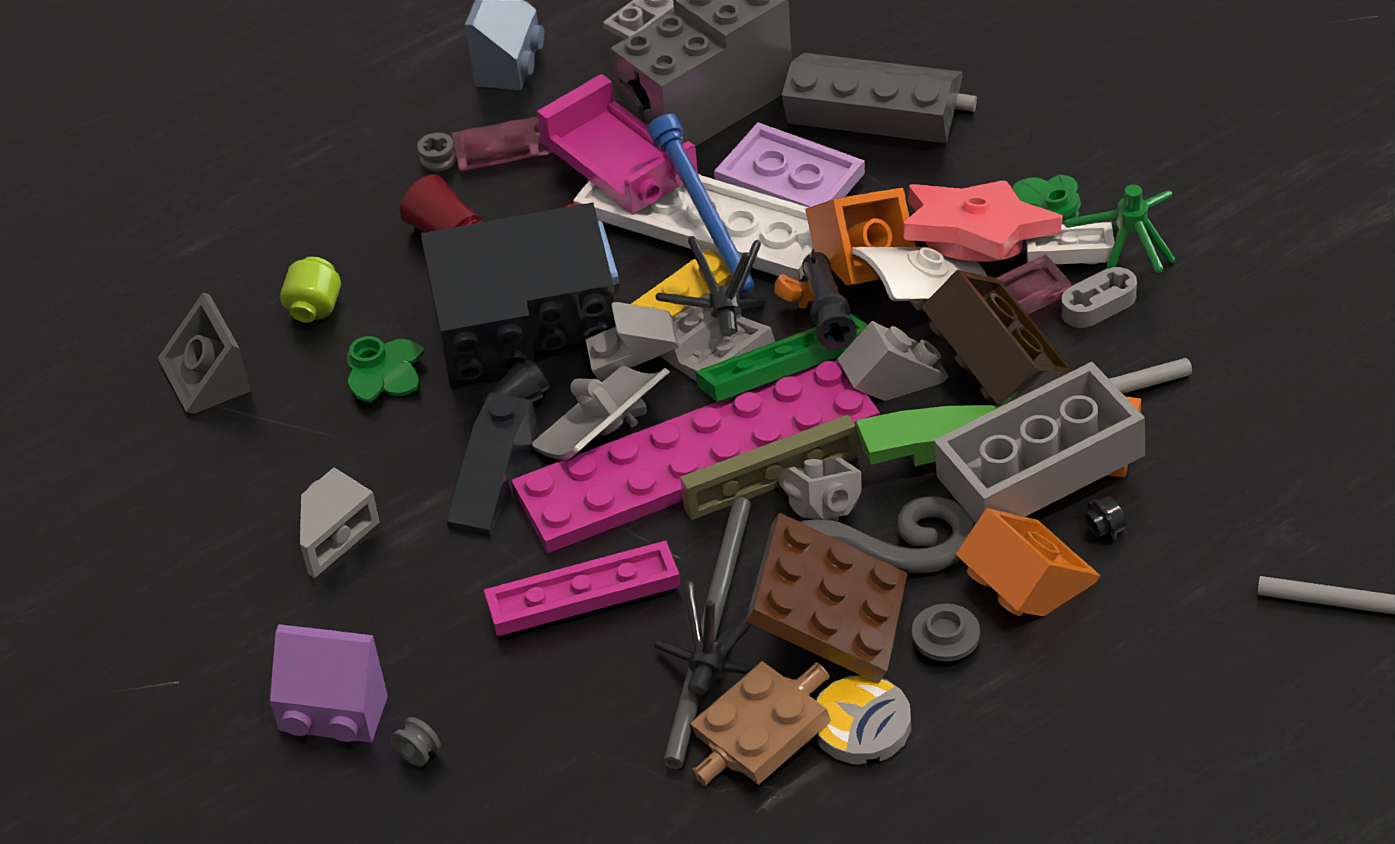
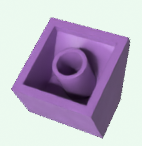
M279 624L275 634L270 703L278 730L296 736L307 734L331 737L343 742L355 740L372 743L388 697L373 635Z

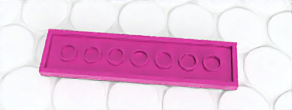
M839 357L780 378L776 382L739 394L735 400L715 402L575 455L572 458L512 479L513 493L546 552L550 553L682 502L680 477L847 414L856 425V420L879 416L880 412L866 393L854 389L838 361Z

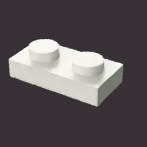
M1111 222L1094 223L1066 228L1062 224L1061 233L1025 239L1028 266H1054L1056 264L1076 263L1092 265L1108 262L1114 245Z

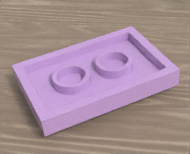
M758 122L716 168L714 173L715 180L805 207H812L832 199L845 197L865 174V162L859 158Z

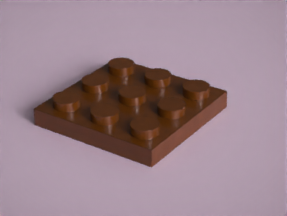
M779 513L771 525L746 622L879 683L888 670L907 573L890 563L883 562L855 549L845 542L819 532L803 522L796 521Z

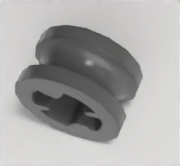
M439 132L431 133L419 140L417 149L420 155V164L424 169L431 172H440L454 165L456 154L453 150V139L449 135Z
M409 717L403 722V730H396L392 734L391 742L395 750L405 760L421 767L428 762V753H436L440 749L441 743L431 727L417 718Z

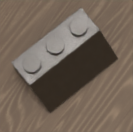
M956 270L921 306L931 319L929 326L938 337L950 343L956 351L954 358L964 370L975 375L982 384L980 387L982 395L994 406H1003L1073 371L999 278Z

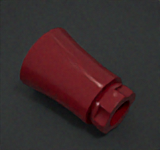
M435 174L427 175L415 182L406 192L400 206L401 219L424 233L483 222L482 218L472 211L451 190L444 179Z

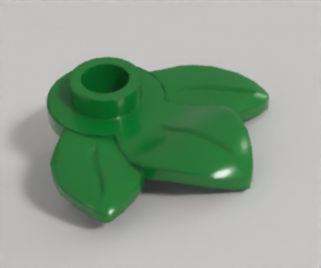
M1056 175L1048 182L1041 178H1026L1017 181L1011 187L1020 201L1062 215V224H1064L1065 220L1077 218L1079 215L1081 200L1076 192L1078 184L1070 176Z
M365 336L355 340L347 354V363L351 370L348 378L351 392L364 402H372L382 391L391 396H404L413 393L419 388V378L411 364L422 357L425 353L424 348L407 339H397L384 344L379 338L374 336Z

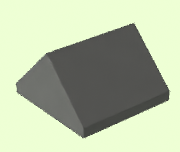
M202 293L158 357L185 411L191 414L251 392L240 348L211 296Z

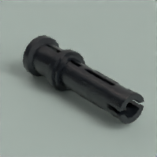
M813 252L816 263L812 264L811 257L808 254L803 259L802 270L805 273L813 298L810 314L812 321L817 326V339L827 349H844L854 341L857 334L855 322L850 317V306L846 298L837 291L828 257L821 252Z

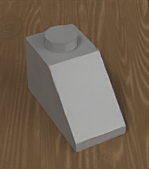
M335 467L322 478L313 482L301 494L300 546L307 572L313 578H316L380 523L373 492Z

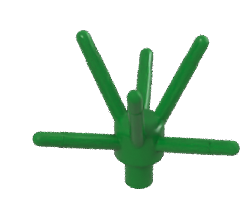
M1129 185L1125 188L1124 198L1119 201L1117 210L1064 221V226L1071 228L1115 220L1112 224L1113 235L1117 234L1106 269L1116 267L1128 233L1137 232L1156 273H1161L1163 266L1152 241L1168 263H1173L1175 260L1173 254L1148 219V209L1171 198L1172 191L1170 190L1143 200L1142 188L1138 185Z

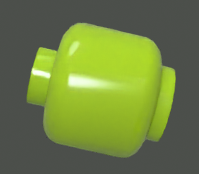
M306 257L303 260H298L291 264L280 293L281 303L290 312V315L298 321L308 323L314 320L325 319L331 315L341 288L340 276L335 271L333 265L325 259Z

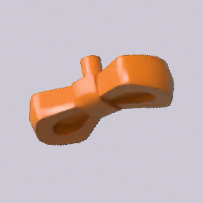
M780 274L776 279L774 292L780 298L789 302L800 300L798 307L802 309L807 308L808 301H813L808 282H799L785 274Z

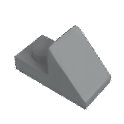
M620 302L611 303L616 327L586 339L591 369L600 381L608 378L621 366L632 368L679 348L672 315L669 311Z

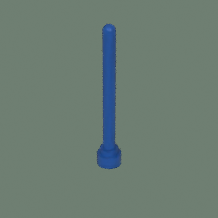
M672 113L662 115L649 123L646 132L655 147H659L661 151L667 152L730 275L733 277L741 256L682 146L684 130L677 116ZM750 274L742 293H748L754 287V281Z

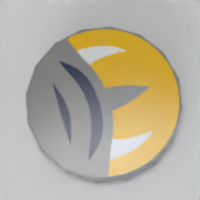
M862 675L848 676L832 682L819 693L816 699L817 702L827 708L831 719L816 734V740L824 751L837 760L851 764H867V759H875L879 757V761L887 759L905 745L911 732L910 704L902 690L886 679H881L877 683Z

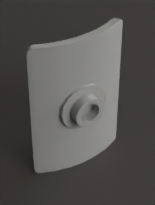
M621 366L603 382L597 379L578 378L573 380L571 392L579 403L533 441V450L553 459L566 460L572 458L598 434L607 435L618 429L623 423L622 417L626 410L670 372L664 368L661 372L648 374Z

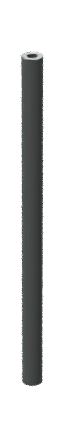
M737 497L733 500L706 602L709 600L715 602L714 641L716 640L751 507L750 501L743 497ZM705 607L701 618L702 634L704 632ZM689 666L663 759L664 765L671 769H680L683 765L692 731L690 723L695 720L701 697L688 690L693 674Z

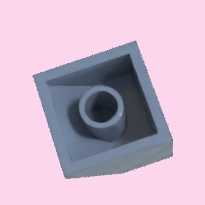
M475 0L465 23L475 87L521 90L526 76L533 73L536 50H541L544 42L543 26H538L536 9L525 0Z

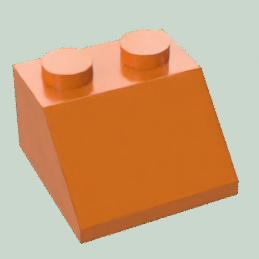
M903 188L836 198L805 209L814 251L821 252L828 257L830 268L847 286L881 280L875 269L867 261L853 254V247H916L914 240L903 239L904 222L909 218Z
M986 508L956 552V555L969 566L967 569L968 575L981 585L992 587L1000 595L997 599L998 602L1006 610L1017 616H1022L1023 613L1045 616L1095 584L1101 576L1039 520Z

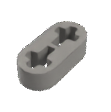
M1112 267L1069 287L1062 295L1061 315L1063 320L1070 326L1086 328L1127 309L1136 300V276L1128 269Z

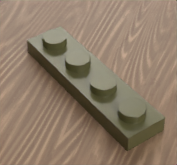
M847 414L680 477L684 510L689 518L694 520L731 506L733 500L737 497L750 499L781 487L779 484L781 470L796 466L798 470L804 473V462L808 459L823 461L840 457L846 462L858 458L856 425Z

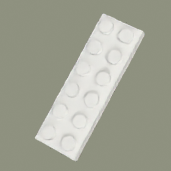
M698 175L739 255L742 256L744 252L749 253L752 243L755 240H759L761 247L752 268L777 276L785 274L800 282L805 275L802 270L803 259L809 254L812 263L815 260L813 254L815 251L805 209L809 207ZM590 180L573 200L574 206L593 202L598 220L691 249L688 238L694 236L702 252L709 249L721 257L684 184L635 214L627 211Z

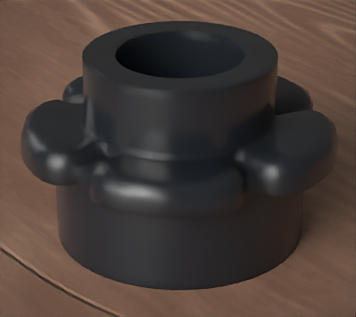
M1110 496L1088 502L1089 512L1084 514V518L1090 531L1097 538L1105 535L1110 541L1116 540V534L1127 527L1125 516L1119 505Z

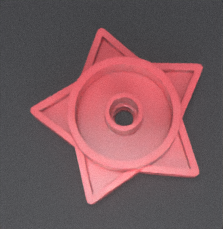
M998 181L964 189L916 184L909 185L908 202L915 210V213L904 222L903 239L924 241L929 248L948 257L967 261L1003 260L1019 254L1024 248L1025 239L1061 233L1062 215L1020 201L1007 181Z

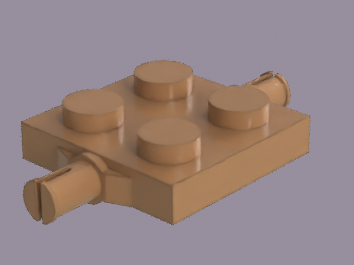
M763 661L690 723L695 736L711 747L713 751L704 761L691 770L694 777L703 786H707L725 768H730L731 770L743 772L758 785L831 721L827 708L809 696L825 680L829 679V674L825 668L815 662L797 680L783 677Z

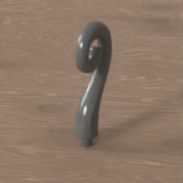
M926 496L914 499L903 506L897 517L899 536L909 545L920 548L896 546L831 520L815 519L801 521L819 532L845 542L855 549L883 562L890 563L894 567L910 574L933 573L950 568L962 561L956 555V552L976 524L959 502L939 496ZM924 518L941 519L951 526L952 535L945 542L935 545L938 540L937 531L934 528L921 527L917 522Z

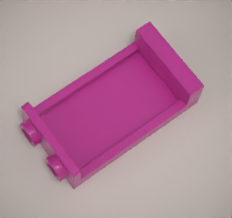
M603 74L537 111L541 142L631 214H635L683 185L667 152H663L659 147L653 145L646 132L647 125L614 101L612 81ZM687 141L682 146L698 174L695 146Z

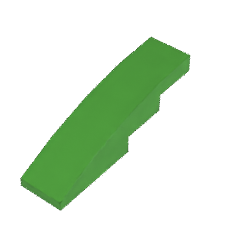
M942 406L899 411L856 420V432L870 465L910 455L914 466L936 462L934 439L1001 406Z

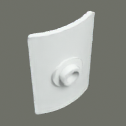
M853 247V254L867 261L880 276L892 301H910L916 310H922L921 306L956 270L987 276L977 261L948 257L929 247Z

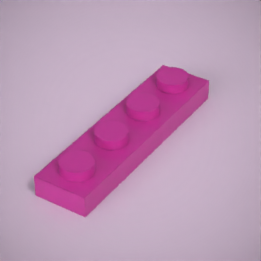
M662 541L484 589V594L496 635L501 636L681 586L679 573L667 541Z

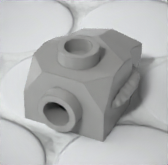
M840 457L823 461L808 459L804 462V473L794 466L782 469L779 474V484L789 496V505L802 518L836 522L840 516L848 515L853 510L862 492L861 471Z

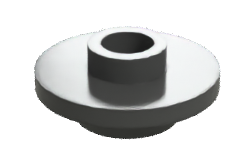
M955 604L930 606L917 615L912 625V640L915 647L923 655L938 661H954L969 655L976 648L980 639V626L976 617L966 608Z

